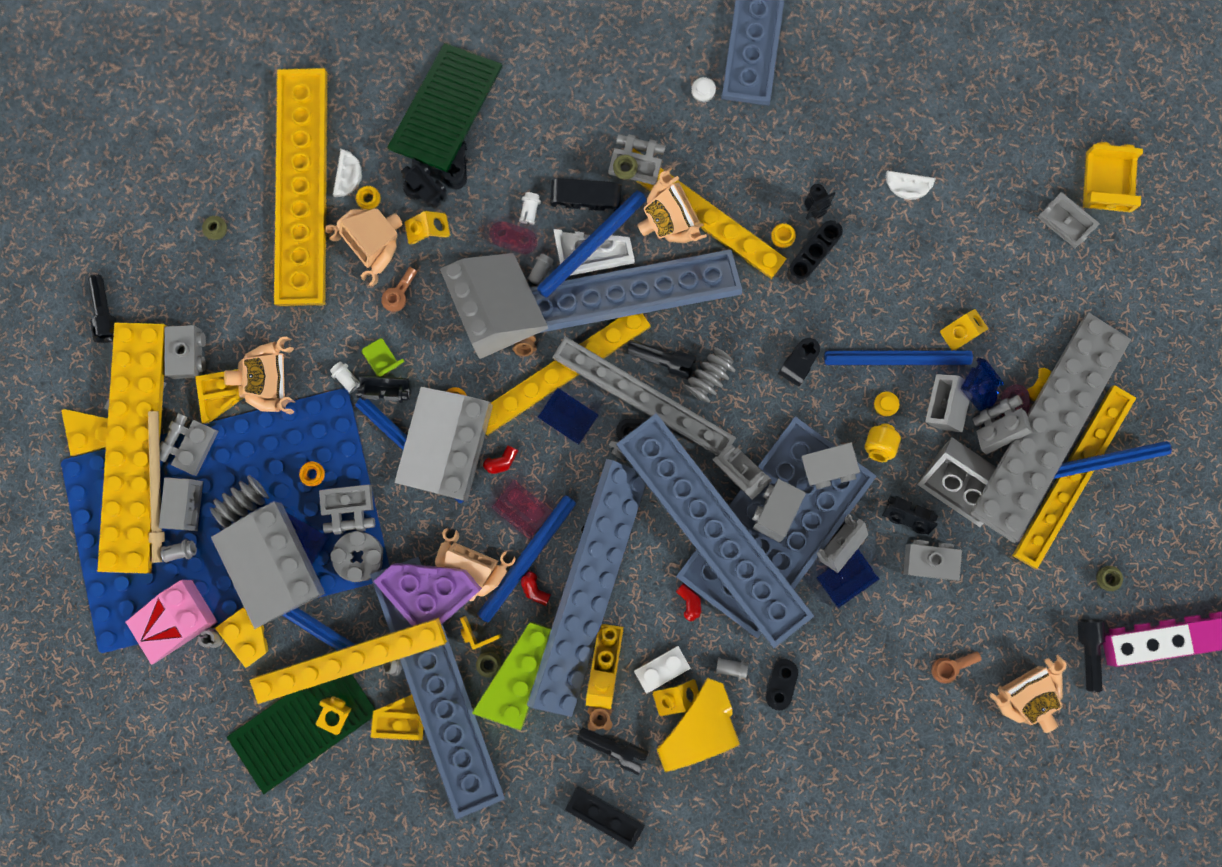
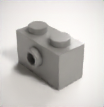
M195 325L165 327V376L172 379L195 378V376H201L202 371L206 370V360L202 356V347L206 345V337L200 328Z
M936 374L925 422L940 430L963 432L973 384L957 375Z
M852 442L802 456L809 485H815L816 490L831 486L830 481L840 479L841 483L855 480V474L860 473Z
M780 479L774 485L769 484L763 494V498L766 499L763 507L758 506L752 517V520L756 521L752 529L780 543L785 538L806 492Z
M913 540V544H906L903 575L959 581L962 550L954 549V544L939 543L938 547L929 546V541Z

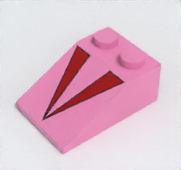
M180 580L157 595L126 621L151 665L218 623L192 580Z

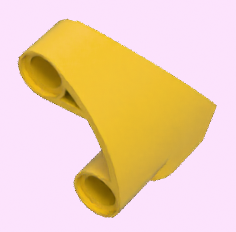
M707 678L681 721L656 749L664 772L706 760L740 745L730 718L733 712L723 683Z

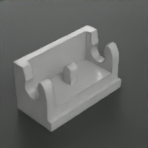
M1062 192L1037 217L1074 248L1088 238L1087 236L1100 224Z
M729 445L713 459L715 464L752 500L772 481L738 447L735 449L733 445Z
M164 478L159 528L198 531L203 481Z
M850 514L844 518L846 523L825 549L820 548L817 552L818 561L839 573L868 536L865 522L860 519L854 522Z

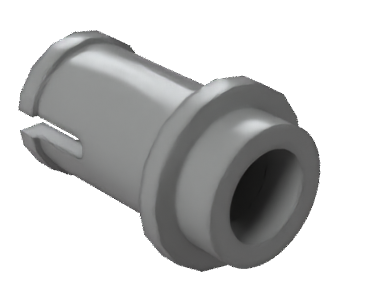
M542 253L539 257H536L537 262L527 278L528 281L537 286L543 282L548 270L553 268L552 263L554 260Z
M185 539L179 544L163 546L160 552L162 560L169 562L181 558L191 559L192 556L196 555L197 549L194 541Z
M215 628L200 633L203 636H198V642L203 647L216 648L224 642Z
M718 657L716 674L738 677V680H741V678L746 679L749 663H744V660L738 662Z

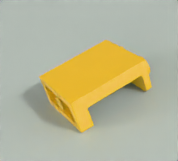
M1099 142L1087 150L1083 208L1133 212L1140 207L1141 196L1135 195L1137 160L1143 154V149L1135 148L1134 145L1130 144L1111 146L1110 143Z

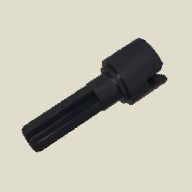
M99 274L91 275L88 280L94 317L90 320L93 341L97 343L113 342L116 318L109 313L104 279Z
M630 340L627 345L628 354L667 367L669 374L686 380L692 374L693 369L691 366L696 362V356L678 350L672 354L634 340Z
M1100 619L1078 620V642L1084 645L1086 690L1093 693L1102 692L1100 645H1103L1105 642V624Z
M582 728L577 736L579 743L618 760L621 768L638 776L642 766L633 760L637 758L641 761H646L649 751L631 743L623 746L586 728Z

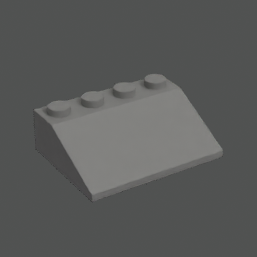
M514 253L463 258L440 268L479 359L549 329Z
M421 387L394 483L467 502L493 405L489 401L470 396Z
M272 502L211 537L254 629L325 594L282 503Z

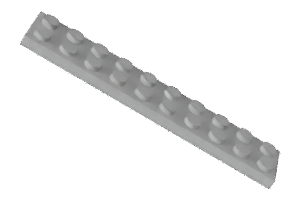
M1087 313L1027 414L1032 433L1015 439L1010 443L970 515L1013 543L1019 541L1129 345L1130 338L1091 313Z

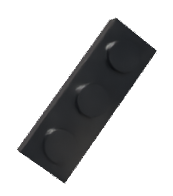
M579 786L576 787L565 808L566 812L631 849L634 848L645 827V824Z

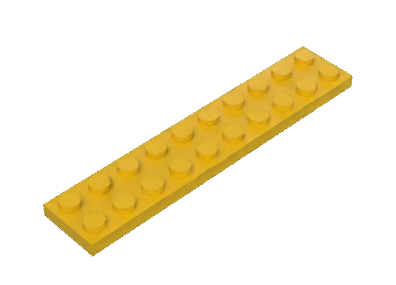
M325 68L277 70L274 304L276 306L325 305L327 71Z
M114 323L97 572H152V548L148 532H151L148 411H159L160 445L165 372V327H167L165 324Z

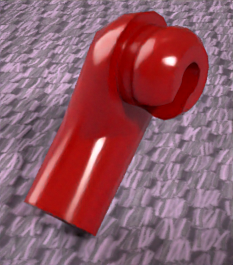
M507 445L502 457L485 459L483 468L490 474L507 471L515 459L518 450Z
M526 572L524 577L521 578V586L525 596L530 600L547 606L551 595L538 589L536 584L537 575L534 572Z
M683 583L676 593L686 601V610L683 613L685 619L694 621L701 615V600L692 589Z

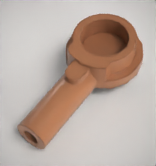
M409 267L397 287L389 288L383 293L381 299L385 309L390 312H398L403 309L406 304L404 293L417 274L415 269Z
M976 651L955 661L949 658H939L932 665V676L939 683H951L955 680L961 669L981 661V656Z

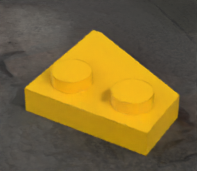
M224 372L195 376L201 421L204 424L212 422L244 399L239 397V385L224 384Z
M66 409L61 410L70 456H78L106 448L108 418Z
M244 607L215 628L245 668L268 652L267 640L263 634L265 630L264 625L254 629Z
M409 695L374 710L370 738L423 740L424 728L413 696Z

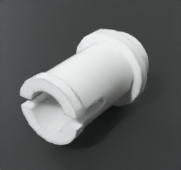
M526 192L525 196L522 197L524 202L519 222L525 224L529 222L530 225L535 224L538 204H541L538 194Z
M338 362L331 368L332 378H337L348 390L349 394L360 386V381L348 370L347 364Z

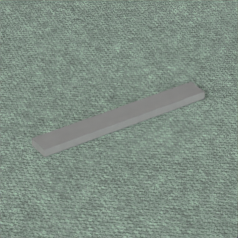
M566 336L552 359L648 416L652 417L657 413L667 427L716 456L729 445H732L736 439L735 436Z

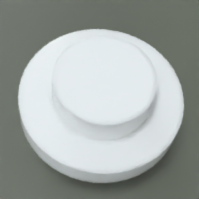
M702 77L694 81L691 91L696 100L706 102L714 97L716 87L711 79Z

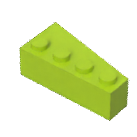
M535 622L528 624L472 714L518 730L523 728L530 708L527 706L552 628Z

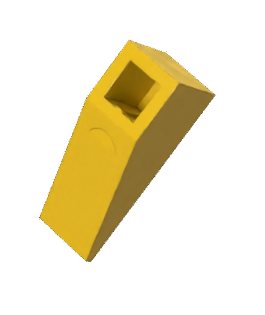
M601 624L596 637L586 706L611 710L624 627Z

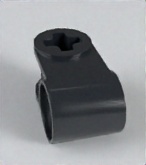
M463 141L448 171L442 170L446 184L451 189H461L467 182L466 141Z
M814 338L802 339L796 345L791 355L788 356L778 374L799 387L819 355L820 345L818 341ZM810 345V351L812 353L805 355V349L803 347Z

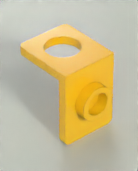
M424 211L405 221L408 244H415L429 236H450L447 215L445 213ZM435 218L441 221L442 231L436 229L434 225Z
M973 309L940 330V333L950 349L956 350L988 330V327L976 309Z
M463 616L460 618L463 628L460 629L465 643L470 642L472 650L502 638V635L499 634L477 643L467 617Z
M693 679L676 687L654 691L653 697L659 716L688 711L699 693L696 681ZM688 688L693 692L692 702L687 698L686 692Z
M332 696L331 698L321 700L319 705L323 706L316 725L338 735L351 708L345 705L346 702ZM329 711L339 714L340 720L335 726L328 725L325 720L326 714Z

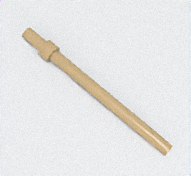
M148 411L151 532H148L152 548V563L163 562L160 552L162 551V542H165V532L162 531V528H159L161 512L159 411Z

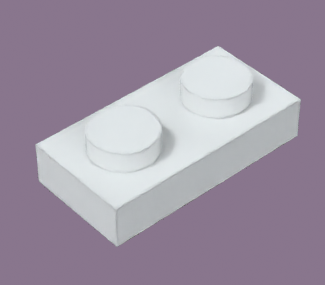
M676 646L634 670L647 694L691 668L679 646Z

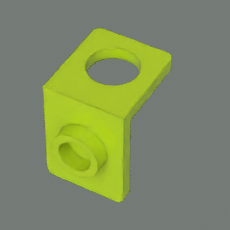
M382 338L361 350L377 377L384 376L405 362L403 358L399 361L395 359Z

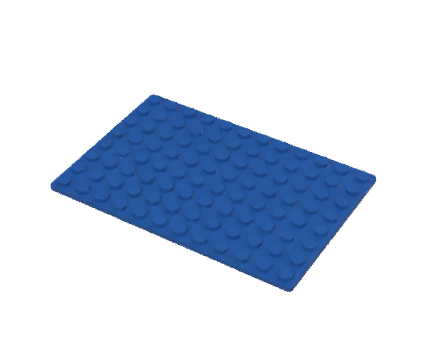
M346 388L295 400L296 403L290 402L286 405V409L294 410V413L290 415L282 410L279 412L256 410L204 424L219 432L197 476L172 466L175 455L169 454L166 462L160 460L161 503L164 478L203 481L198 531L162 528V531L165 532V542H162V547L179 544L183 540L188 539L189 541H194L197 549L196 555L192 556L191 559L181 558L169 562L152 563L151 573L97 572L106 449L67 458L61 462L89 607L100 653L139 644L126 621L157 595L180 580H192L216 618L218 622L216 624L224 622L244 607L211 537L225 528L215 519L210 507H216L213 501L215 498L224 502L222 493H226L231 497V487L236 488L238 491L241 490L240 481L248 485V475L255 478L262 485L269 499L265 498L263 505L256 503V510L272 502L283 504L324 589L325 594L320 597L373 584L371 579L360 582L345 580L338 575L333 567L331 552L336 542L345 534L355 532L356 530L344 531L343 534L336 535L334 532L324 533L323 523L332 522V516L321 515L319 490L371 485L350 394ZM168 433L160 435V443L165 441ZM179 434L174 444L175 447H180L185 435ZM310 461L321 464L325 470L324 480L321 484L314 487L303 484L299 477L301 467ZM311 470L309 477L311 479L316 477V471ZM372 492L374 510L364 511V517H374L375 527L366 528V531L362 532L373 535L381 543L383 548V564L380 570L390 567ZM354 512L341 514L342 521L355 520ZM354 551L352 561L362 563V555L364 553L362 551Z

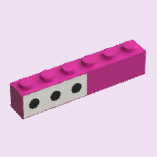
M1222 611L1210 612V617L1201 619L1200 615L1185 616L1184 622L1176 623L1175 619L1160 620L1159 626L1151 627L1150 623L1135 624L1134 630L1125 631V627L1108 629L1109 633L1105 634V642L1103 643L1107 665L1119 667L1222 650Z

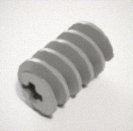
M717 347L713 349L715 355L709 354L707 356L709 363L702 362L700 365L702 370H695L696 378L690 377L688 379L690 386L683 385L689 393L707 403L710 402L707 396L708 393L717 394L713 388L714 385L720 388L723 387L719 379L729 380L726 371L728 370L733 373L736 371L732 365L734 362L732 358Z
M247 476L248 485L242 481L239 482L241 490L238 491L236 488L231 487V497L226 493H222L224 502L216 498L213 500L216 507H210L211 513L224 528L232 525V522L239 521L240 516H247L248 510L255 511L257 508L256 503L263 505L265 498L269 499L265 489L252 476Z

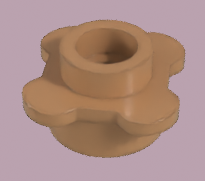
M533 335L515 343L512 347L513 351L519 356L531 355L533 351L537 350V346L534 345L536 337Z
M592 706L588 707L587 713L590 716V721L587 726L590 730H610L613 723L610 721L612 707L611 710ZM601 715L602 720H598L597 717Z

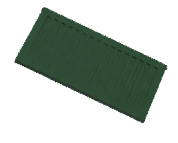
M444 43L387 146L388 150L411 159L414 158L416 161L447 172L503 67L502 63Z
M353 674L284 696L227 736V740H229L264 795L371 720L373 711L376 709ZM332 696L346 702L345 705L351 708L338 735L316 725L323 706L319 705L320 701ZM329 711L326 714L325 720L328 725L335 726L339 723L340 717L339 714Z

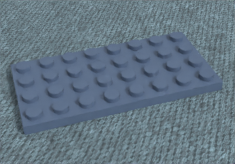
M796 416L758 465L771 478L772 481L769 484L774 485L780 479L806 492L785 538L779 543L752 529L756 522L752 520V517L758 506L763 507L766 501L763 498V494L768 485L753 500L740 489L729 504L734 514L793 589H795L817 559L818 550L825 548L844 522V518L850 514L877 477L858 463L860 473L855 474V480L841 483L840 479L830 481L831 486L817 490L815 485L810 486L802 456L836 446ZM696 549L676 575V578L758 639L762 633Z

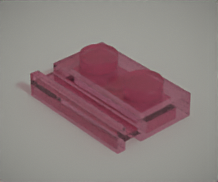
M516 480L509 485L491 507L529 540L553 512Z

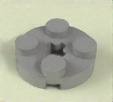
M359 531L347 533L336 542L331 552L333 567L338 575L345 580L351 582L370 580V574L380 571L382 568V545L371 534ZM354 551H362L364 553L362 555V563L352 561Z

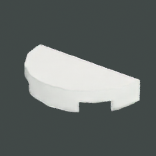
M343 149L340 150L333 191L334 197H342L352 193L359 186L362 178V168L357 158L349 151Z
M892 171L886 172V180L890 190L898 197L907 200L925 196L933 187L936 179Z

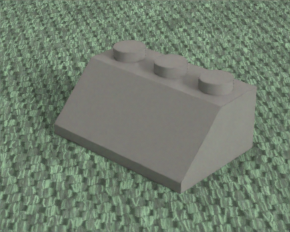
M951 437L938 452L917 485L981 527L984 523L970 515L997 467Z

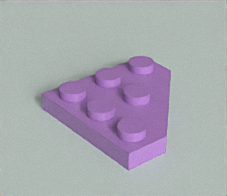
M394 563L374 580V583L412 626L435 618H439L441 624L444 623L482 589L466 569Z

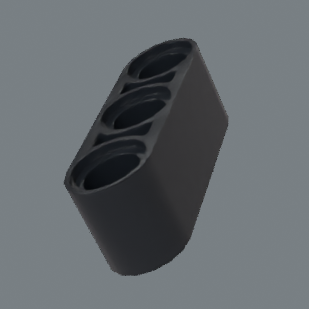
M556 178L551 183L550 206L557 208V205H561L570 209L588 207L589 210L597 211L613 209V212H615L620 207L622 186L619 183L608 181Z
M834 220L826 221L795 257L787 270V277L790 282L798 285L806 282L835 247L843 234V229L839 222ZM824 231H832L835 234V238H827ZM809 249H817L820 252V257L811 256ZM793 268H803L805 275H796Z

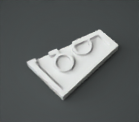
M554 229L560 264L590 235H585L584 232L566 233L562 232V230ZM611 235L571 275L635 263L630 237Z

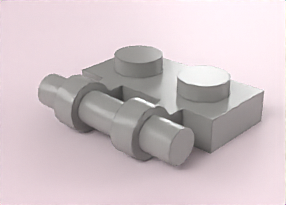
M618 134L616 144L623 145L625 148L624 150L614 148L608 174L616 176L613 171V163L617 157L630 155L635 158L638 164L637 173L631 180L654 185L659 176L662 159L653 156L654 153L664 155L666 145L658 144L656 140L652 139L649 141L637 139L635 135L628 134V136ZM633 148L644 150L646 155L634 153L632 150ZM623 165L621 167V170L628 171L630 169L628 165Z
M1018 395L1011 399L1005 398L1000 401L999 405L991 409L986 408L980 411V415L972 418L977 427L985 424L983 428L976 432L980 448L986 455L1013 442L1015 439L1032 433L1027 413L1022 408L1015 411L1016 407L1023 404ZM1005 413L1004 417L995 421L996 417Z
M178 413L175 421H171L168 427L170 431L165 441L160 443V460L166 462L169 454L175 455L172 466L197 476L219 431L195 420L187 428L184 424L188 417ZM181 433L185 437L180 447L177 448L174 444Z
M371 485L319 490L321 515L332 516V522L323 523L324 533L334 532L336 535L343 534L344 531L348 530L362 532L366 531V528L375 527L374 517H364V511L374 510ZM354 512L355 520L342 521L341 514Z

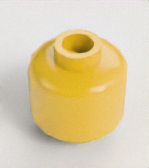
M883 423L869 430L864 448L872 460L887 462L896 456L901 436L892 425Z

